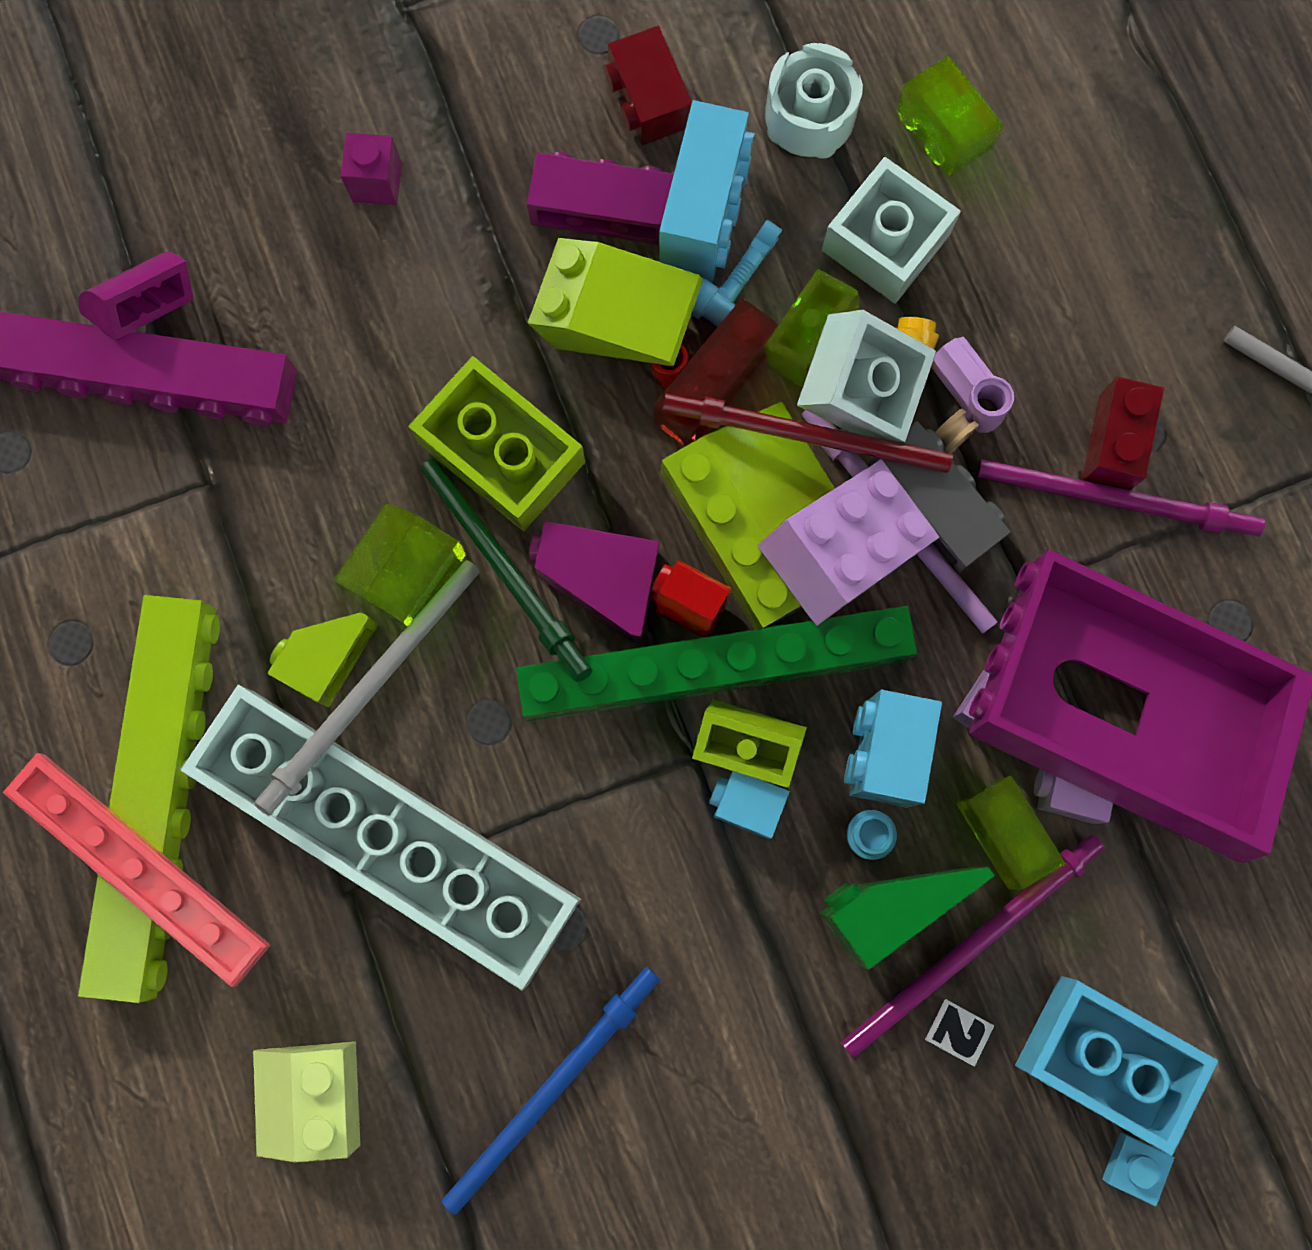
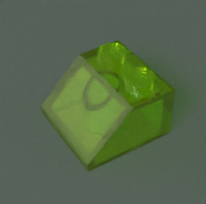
M387 502L333 581L407 628L452 576L465 557L466 552L458 540L414 513Z

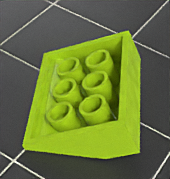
M782 401L759 411V413L793 420ZM725 426L699 438L663 459L660 470L661 476L726 584L732 588L731 592L754 630L769 628L802 609L801 604L758 545L785 520L835 489L808 443Z

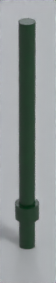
M436 459L427 460L421 466V471L540 632L538 639L550 655L558 656L576 682L585 680L592 673V668L574 646L575 638L563 621H556L439 462Z

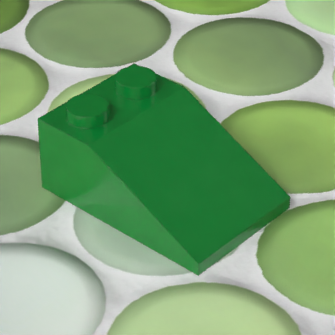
M963 867L858 885L855 883L849 885L847 882L824 899L828 907L819 914L854 963L869 970L995 875L989 867Z

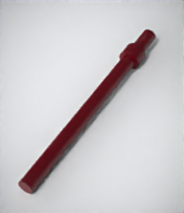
M666 393L662 412L700 420L699 425L719 429L720 425L945 473L949 472L952 465L953 455L950 453L724 405L725 400L705 396L703 401Z

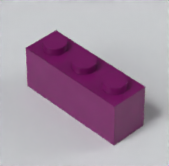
M553 152L550 155L537 153L527 200L530 223L535 226L659 245V231L674 174L666 173L664 170L654 166H644L640 169L620 166L617 162L609 159H598L595 162L575 159L572 155L564 152Z

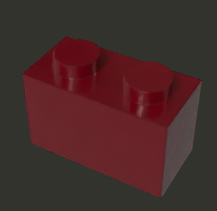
M658 25L608 43L609 63L603 65V69L611 92L619 91L623 103L620 104V111L627 130L636 131L642 146L684 131L692 101L660 26Z
M1117 376L1099 395L1082 475L1083 481L1132 490L1146 478L1165 387Z

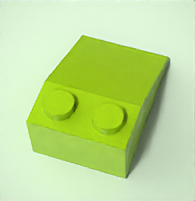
M558 238L528 324L554 349L674 366L703 278L699 274L600 242Z

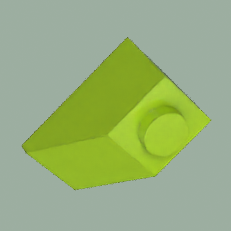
M360 612L295 630L291 633L288 640L282 639L273 650L270 657V664L272 666L267 674L329 708L377 629L378 624Z

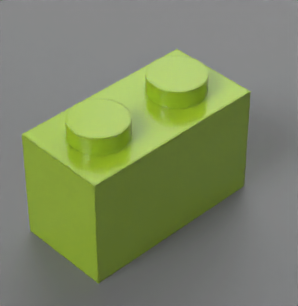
M713 699L704 713L692 759L789 788L807 727Z

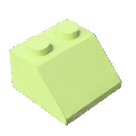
M356 1042L253 1051L257 1156L290 1162L348 1158L360 1146Z

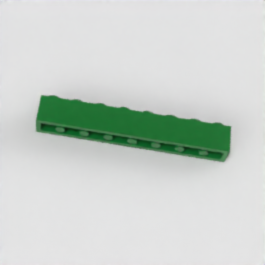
M908 606L827 618L817 626L813 621L585 656L583 658L592 668V673L581 682L574 680L561 661L516 667L523 717L528 722L905 663L917 654Z

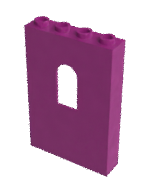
M1047 549L1033 563L1027 561L1022 566L1015 580L1014 587L1019 589L1016 602H1012L1008 606L1000 622V629L1005 631L1001 644H997L993 648L985 664L984 671L990 674L986 686L977 692L971 703L969 715L974 717L968 735L1239 863L1270 855L1312 693V673L1050 549ZM1066 661L1079 662L1147 694L1135 735L1063 701L1057 694L1053 684V675L1058 665Z

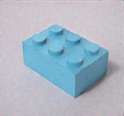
M693 100L659 231V262L699 274L702 278L713 283L716 268L725 269L731 245L732 226H736L741 205L740 195L743 184L746 185L752 158L750 155L755 133L747 132L749 112Z
M1060 976L1015 1066L1172 1156L1218 1060L1080 981Z

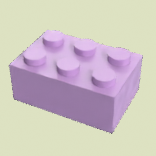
M881 459L785 520L758 547L817 626L938 539L939 535Z

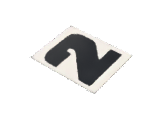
M945 999L925 1040L975 1067L994 1025Z

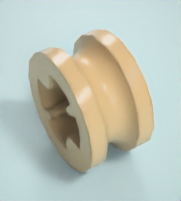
M963 408L952 415L935 432L945 444L946 453H952L979 426L976 421L969 422L966 420L967 412Z

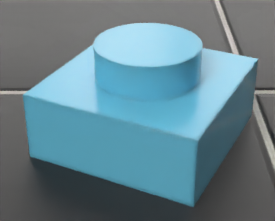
M1120 1131L1102 1180L1111 1186L1156 1206L1175 1157Z

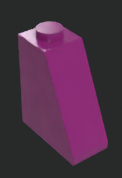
M544 521L542 534L533 535L529 551V562L535 563L538 577L631 642L642 644L659 554V541Z

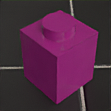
M346 133L341 178L352 202L397 205L402 161L393 136Z

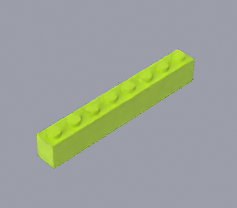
M143 595L109 809L183 870V862L178 857L181 839L187 836L190 828L191 815L189 809H186L189 789L194 788L196 780L182 772L181 769L194 751L196 740H200L204 734L206 718L201 708L204 692H207L212 684L213 667L209 663L211 644H215L219 637L220 619L216 615L217 609L202 600ZM99 874L78 997L135 1003L156 999L157 993L164 987L168 967L167 962L163 960L165 941L171 935Z

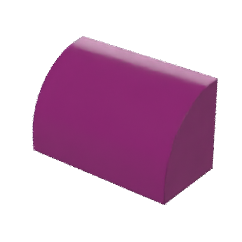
M163 252L83 291L79 296L80 314L114 340H117L194 300L186 260L175 253Z

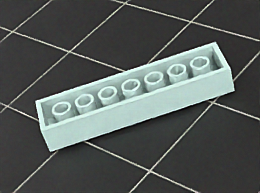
M237 685L181 771L521 990L526 988L581 898L335 742L299 782L302 787L295 796L289 794L270 816L265 815L253 803L273 781L270 775L278 767L283 769L316 730L258 693Z

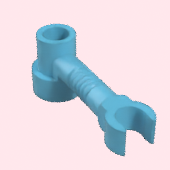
M767 219L722 287L718 288L703 278L692 316L698 320L703 317L725 332L740 310L733 302L762 260L772 250L779 239L778 236L782 229Z

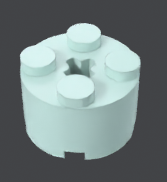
M811 43L803 45L802 50L790 55L787 52L780 57L770 75L765 109L767 133L772 142L779 144L782 148L795 155L821 159L829 158L835 153L836 149L845 143L853 130L863 90L861 77H858L855 69L852 67L853 61L846 53L831 45Z

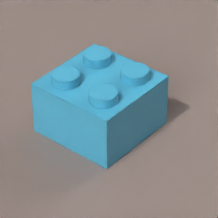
M880 690L869 700H866L863 707L858 706L853 725V735L860 736L858 750H856L855 755L849 754L844 775V783L851 784L849 796L906 808L925 804L942 706L941 701Z

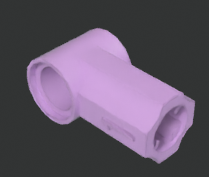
M964 336L954 338L942 346L935 354L931 368L959 405L967 412L966 420L969 422L976 421L979 426L975 431L979 433H988L995 430L1002 423L1013 405L1014 391L1011 385L1004 379L991 373ZM986 398L991 400L996 405L997 411L983 409L978 399Z

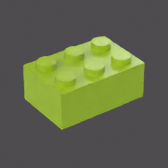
M474 356L464 364L408 426L415 440L422 448L523 532L585 463L583 446Z

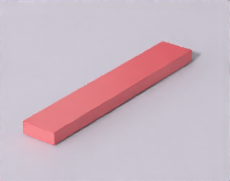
M36 753L3 791L9 799L229 986H238L270 947L266 940L45 754Z

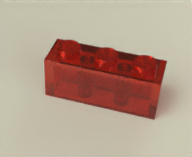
M742 297L654 403V423L685 447L701 438L709 427L699 425L700 420L662 412L666 393L703 401L705 396L725 400L724 405L727 406L776 346L780 325Z

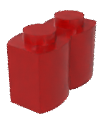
M677 560L673 568L667 564L663 566L651 590L654 591L652 600L657 604V614L705 638L710 637L729 601L732 588L685 562Z

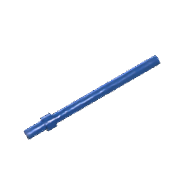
M646 966L621 995L616 993L602 1008L605 1014L442 1199V1204L449 1212L457 1215L620 1027L625 1029L638 1015L635 1009L661 981V978L653 970Z

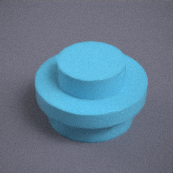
M866 810L855 815L850 821L847 828V841L852 851L859 857L868 860L880 859L888 855L895 846L897 839L896 827L893 821L883 812Z

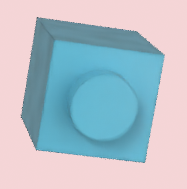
M732 771L729 779L719 776L709 804L717 807L714 818L763 838L771 839L790 791L763 780Z

